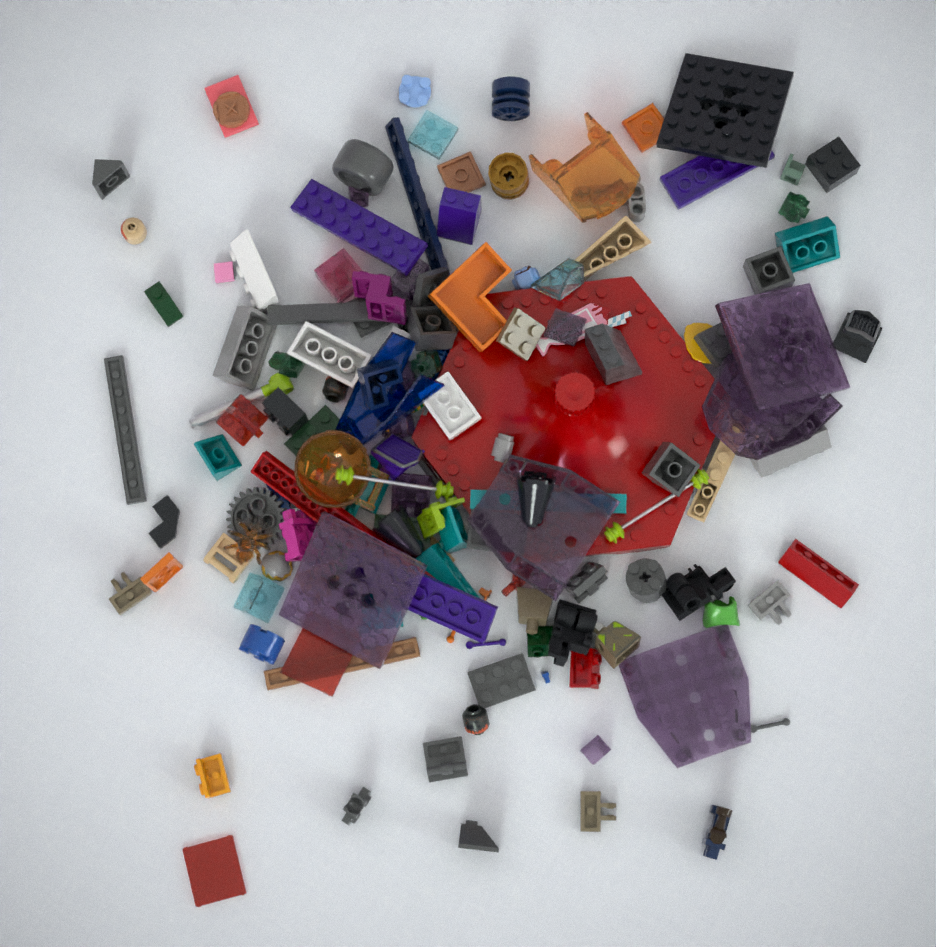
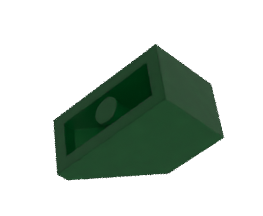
M160 281L144 291L168 327L184 317Z

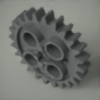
M254 487L253 492L247 488L246 494L239 492L241 498L234 497L236 503H229L233 508L232 511H226L231 515V517L226 518V521H231L227 528L233 529L230 536L237 535L235 541L239 542L242 540L241 546L248 544V549H253L254 545L256 550H260L261 545L263 548H268V543L275 545L273 539L280 540L278 534L282 533L279 524L283 522L282 512L287 510V508H281L284 501L277 502L279 495L272 496V490L266 493V488H261L260 492L258 487ZM259 500L263 502V507L261 510H258L257 503ZM243 511L247 512V518L245 520L241 518V514ZM256 515H259L258 522H255ZM269 516L273 519L271 526H268L266 523ZM256 527L257 534L253 537L251 529Z

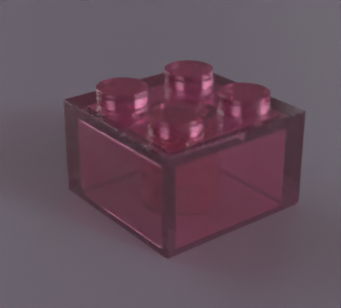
M344 248L314 270L316 278L337 303H342L354 294L352 283L353 271H362Z

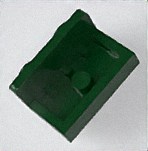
M538 626L537 634L527 633L528 657L539 658L548 656V644L552 636L553 626Z

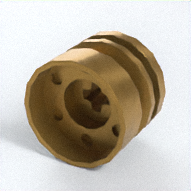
M514 153L499 154L490 163L488 175L492 190L497 196L512 200L525 193L529 185V175L526 163L519 155Z

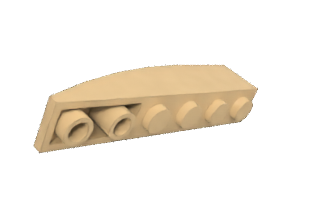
M735 411L733 412L706 470L709 476L708 485L701 484V489L697 490L686 514L687 516L702 523L705 522L750 424V418Z

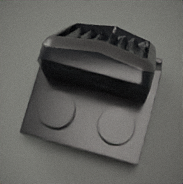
M853 310L851 313L848 312L831 347L866 363L882 331L880 321L869 311Z

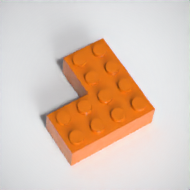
M487 242L482 244L428 295L479 352L487 348L499 336L507 322L487 300L485 295L512 271Z

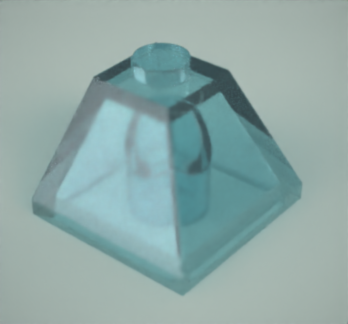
M568 258L532 283L531 288L560 301L584 284V266L582 263Z

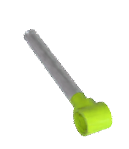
M281 371L272 375L270 380H268L269 384L195 416L193 420L189 419L191 428L203 426L269 396L278 387L286 395L291 393L295 388L287 371Z

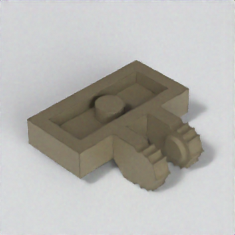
M122 572L121 577L128 585L123 589L117 580H111L118 593L110 597L109 600L119 615L124 614L152 594L150 588L140 580L141 577L132 582L127 574Z
M580 791V832H601V820L615 821L616 816L614 815L601 816V808L614 809L616 808V803H601V791Z

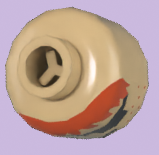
M128 218L121 225V234L128 243L136 245L145 240L147 230L140 219Z

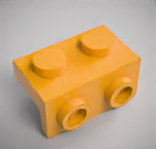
M221 753L196 759L197 764L194 765V769L202 782L199 784L201 795H205V798L209 799L231 792Z

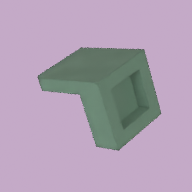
M790 153L780 179L798 186L805 165L792 160L794 155Z

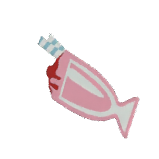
M590 303L566 316L567 324H563L564 330L562 329V324L560 330L559 322L558 330L557 323L556 330L555 325L550 330L572 331L573 320V324L576 325L578 330L577 334L574 332L567 340L564 341L562 339V341H559L561 340L559 336L557 337L553 332H550L551 336L541 337L536 347L541 355L545 356L551 344H569L568 341L573 337L575 338V336L577 341L585 338L586 328L599 324H605L610 327L625 324V318L632 315L628 311L608 319V313L610 312L608 307Z

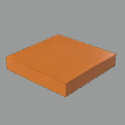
M652 103L623 120L622 125L641 153L656 145L664 118Z

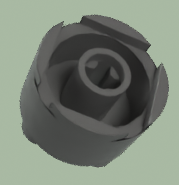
M639 559L628 566L626 583L633 597L643 603L655 602L661 598L660 596L667 589V579L662 566L656 560Z

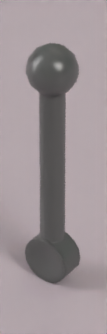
M784 718L783 721L760 726L751 725L749 729L752 733H755L757 730L769 727L788 726L790 720Z

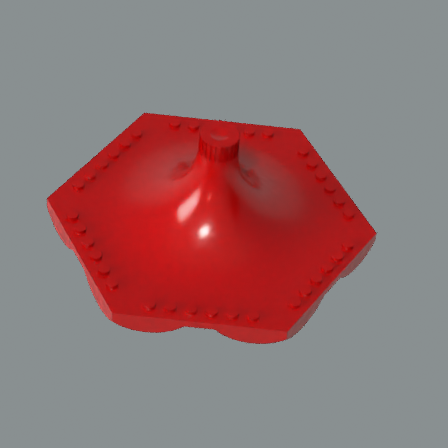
M632 276L486 294L487 300L506 320H508L514 308H519L546 327L541 336L543 338L547 337L548 328L550 331L551 326L555 325L554 317L555 323H557L556 317L558 322L563 319H560V317H566L554 315L558 313L560 315H569L590 303L608 307L610 309L608 319L630 311L632 316L625 318V324L612 328L621 331L642 370V374L606 385L585 345V338L573 344H551L545 356H542L538 348L535 347L530 358L526 361L496 341L497 338L487 348L479 352L458 331L452 349L448 353L438 378L449 372L482 419L452 440H449L429 411L427 415L421 414L411 439L416 447L425 451L422 456L445 485L448 482L451 483L455 497L457 499H465V502L461 505L470 516L471 489L518 491L517 473L520 472L521 475H524L525 471L547 473L546 477L549 478L554 475L556 483L553 492L627 494L626 514L545 512L541 524H538L537 527L528 526L525 555L497 552L508 567L538 565L577 557L626 554L670 547L693 492V486L684 490L679 497H673L623 529L624 539L621 537L616 538L617 543L608 541L604 534L606 531L605 527L612 528V522L622 526L672 494L642 474V471L662 442L674 444L701 465L699 469L702 470L731 398L702 362L691 357L686 348L685 341ZM499 433L514 437V446L510 460H506L505 463L494 460L495 456L491 455L495 438L498 437ZM484 510V511H492V512H500V513L521 515V511Z

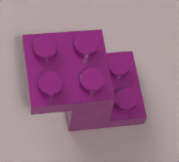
M353 271L355 297L366 299L368 319L406 325L405 299L393 296L391 276L371 274L366 271Z

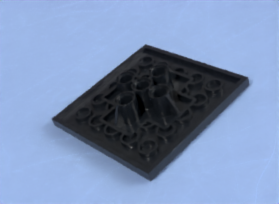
M685 53L656 143L657 148L767 168L794 72Z

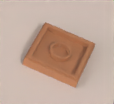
M471 151L437 165L440 176L447 188L469 193L486 186Z

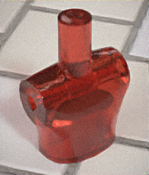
M526 564L517 569L512 575L511 583L501 591L502 594L507 597L513 590L517 591V587H523L533 577V571Z

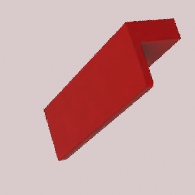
M796 538L778 561L780 565L839 608L846 604L859 586L858 583Z

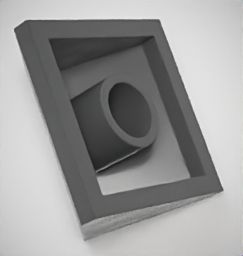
M95 159L92 185L103 200L130 177L121 160Z

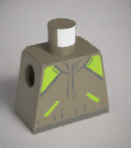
M613 621L607 627L601 622L596 623L593 631L597 634L595 648L610 666L615 669L639 648L641 636L617 621Z

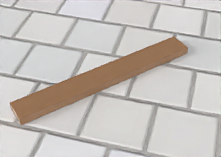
M414 637L264 671L267 690L269 691L420 657L417 638Z

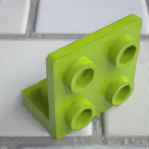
M452 497L447 499L446 503L441 504L438 501L423 509L422 514L416 518L424 539L432 537L445 528V519L440 513L441 510L447 506L456 508L464 503L465 499Z

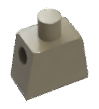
M517 587L518 622L526 625V633L537 634L538 626H546L554 598L553 590Z

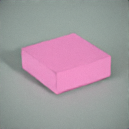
M232 261L214 264L216 283L235 281Z

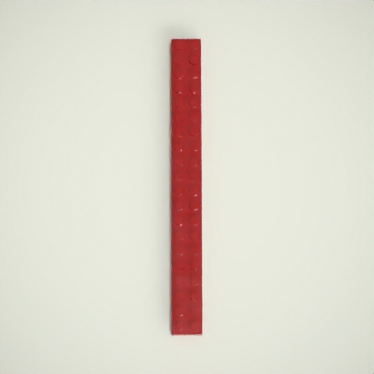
M268 451L261 454L250 471L354 550L355 546L359 544L433 577Z

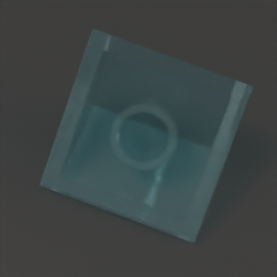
M249 573L233 608L269 623L285 588L265 577Z

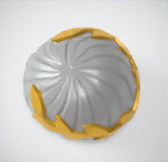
M278 550L272 551L262 558L261 571L266 578L281 582L291 576L293 570L292 561H286L285 553Z

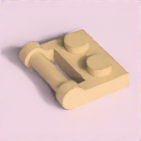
M223 533L204 557L203 561L207 564L210 563L226 575L229 581L234 584L255 556ZM217 552L237 567L234 572L215 558Z

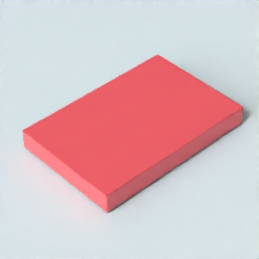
M239 75L204 88L212 108L218 97L226 92H238L249 103L250 115L243 125L236 128H227L220 125L225 138L259 125Z

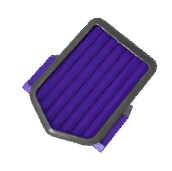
M395 434L386 436L370 451L371 455L382 465L380 468L381 473L377 478L385 480L391 478L393 481L407 469L417 465L425 452Z

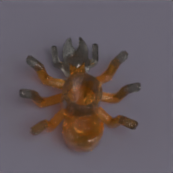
M251 515L249 520L251 531L249 532L247 526L237 518L236 522L243 527L247 536L228 530L227 533L238 536L240 539L236 544L224 546V549L239 547L236 551V558L242 563L250 561L255 552L257 563L260 565L262 563L260 559L261 554L256 548L257 545L267 551H270L271 548L256 540L272 537L273 533L257 536V533L266 530L268 522L263 527V519H260L257 523L258 517H255L253 520V515Z

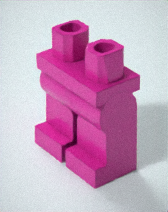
M288 509L282 512L284 522L280 523L279 527L282 530V536L286 540L288 552L284 554L286 561H313L324 556L318 529L315 526L317 522L301 510L295 512V509Z

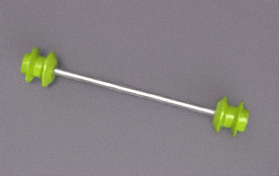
M341 465L335 472V480H338V484L346 481L347 486L353 479L435 491L437 499L444 496L445 500L453 495L451 483L448 482L446 485H443L442 480L435 487L354 475L351 466L347 470Z
M698 468L697 473L692 477L684 490L690 486L700 490L702 483L708 485L709 476L706 471ZM675 495L667 496L622 526L612 522V528L605 527L606 531L604 534L609 542L613 541L614 543H617L616 538L618 537L624 539L623 529L672 499Z

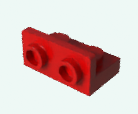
M590 648L587 655L571 651L570 688L599 689V684L601 683L599 672L602 656L597 649Z

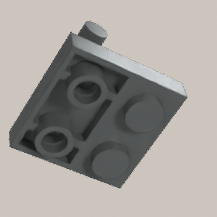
M593 561L591 563L587 562L581 567V572L567 579V584L563 587L567 592L575 595L574 599L577 603L583 601L588 595H593L599 589V586L608 579L605 575L608 571L603 565Z
M462 736L423 743L429 783L468 776Z

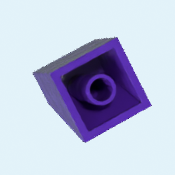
M444 187L439 205L437 236L473 245L482 211L481 195Z

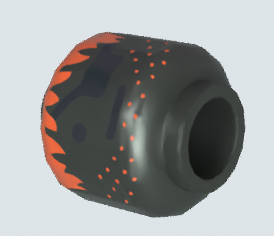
M327 376L322 392L328 401L338 403L346 398L349 386Z
M470 705L462 714L464 727L468 733L481 735L490 725L487 710L480 705Z

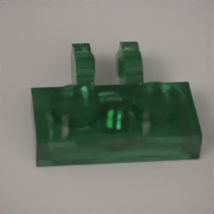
M274 352L268 361L270 367L279 370V374L296 379L306 365L283 352Z

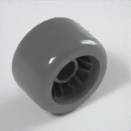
M358 139L346 141L332 165L334 175L342 183L368 196H377L382 192L394 169L391 159L375 146Z

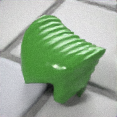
M729 596V604L717 599L705 604L702 618L703 626L705 628L717 625L740 626L737 603L734 597Z

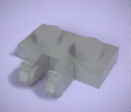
M778 580L748 604V607L759 620H762L769 614L780 625L783 622L774 609L778 606L782 613L789 618L792 614L783 601L791 594Z

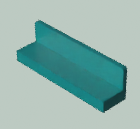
M439 543L430 546L415 559L421 568L437 580L480 598L450 557L442 550Z

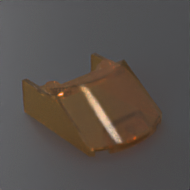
M588 112L584 114L588 130V140L591 144L565 164L556 159H550L541 164L532 153L529 155L532 171L582 223L593 218L600 219L618 209L631 197L637 183L641 180L639 172L611 132L606 131Z

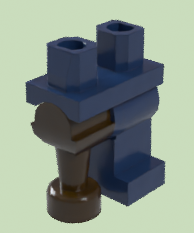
M711 805L709 813L714 814L711 827L706 831V838H703L701 843L706 845L703 856L717 860L719 851L725 850L726 844L722 842L727 838L726 831L733 810Z

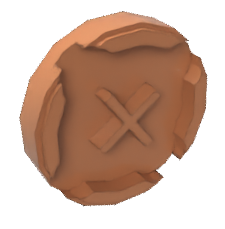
M226 92L221 94L216 102H214L213 113L220 125L227 128H236L247 121L250 115V106L247 99L240 95V93Z

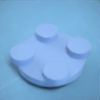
M404 75L399 87V101L413 108L425 106L431 96L430 79L427 77Z

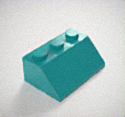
M828 216L775 233L777 247L781 246L792 273L840 258L836 225Z

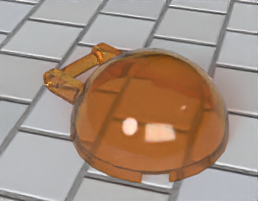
M327 430L311 436L303 443L295 460L294 473L299 489L309 500L327 508H341L355 503L365 509L374 511L376 507L374 504L384 484L376 482L366 502L359 497L365 491L369 481L353 479L348 486L346 481L338 484V480H335V472L341 465L347 470L351 466L354 475L370 477V474L379 479L388 480L389 475L370 466L371 462L367 449L357 438L349 433L337 430Z

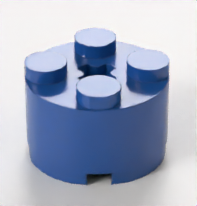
M250 624L239 650L254 655L253 657L259 661H265L274 665L285 640L269 630L266 631L257 625Z

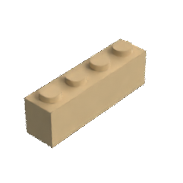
M625 216L570 263V272L580 282H585L598 270L652 242Z

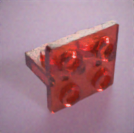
M239 394L217 419L216 423L241 446H245L253 436L257 438L262 436L263 432L260 428L268 418L242 394Z

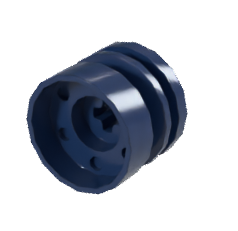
M511 76L495 79L492 82V116L503 121H519L530 116V101L528 100L530 97V82L524 78Z

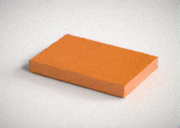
M168 552L140 580L152 591L157 592L183 568V565Z

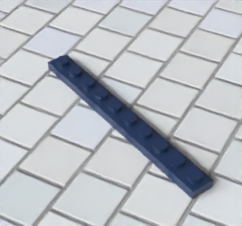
M399 117L392 118L385 126L421 240L428 244L425 253L431 270L441 267L448 269L447 260L444 257L442 245L436 233V227L425 199V193L415 168V162L404 134L403 125Z

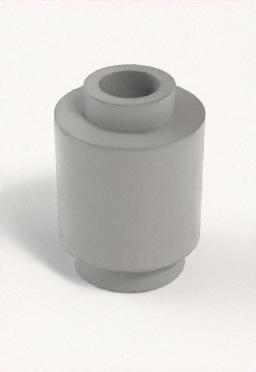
M502 433L498 434L491 453L492 456H495L494 460L503 463L506 460H510L514 446L513 436Z

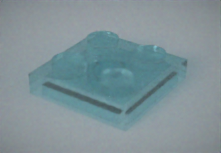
M426 110L408 138V143L440 160L458 132V127Z

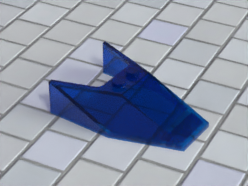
M391 332L368 365L393 358L400 364L401 373H403L416 342ZM420 374L408 392L402 383L385 387L389 405L371 411L364 403L358 378L335 432L348 454L352 455L403 420L445 385Z

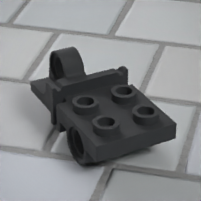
M694 564L695 569L692 571L691 568H688L689 573L686 575L674 573L667 579V589L662 594V597L679 621L713 600L711 595H714L719 600L723 597V592H727L733 587L736 580L726 567L708 577L700 565Z
M559 599L552 636L548 644V656L554 657L555 665L564 667L568 660L569 651L587 655L592 644V633L597 622V610Z

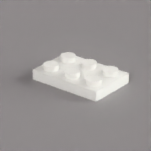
M446 372L417 392L418 397L449 440H452L482 419L449 372Z

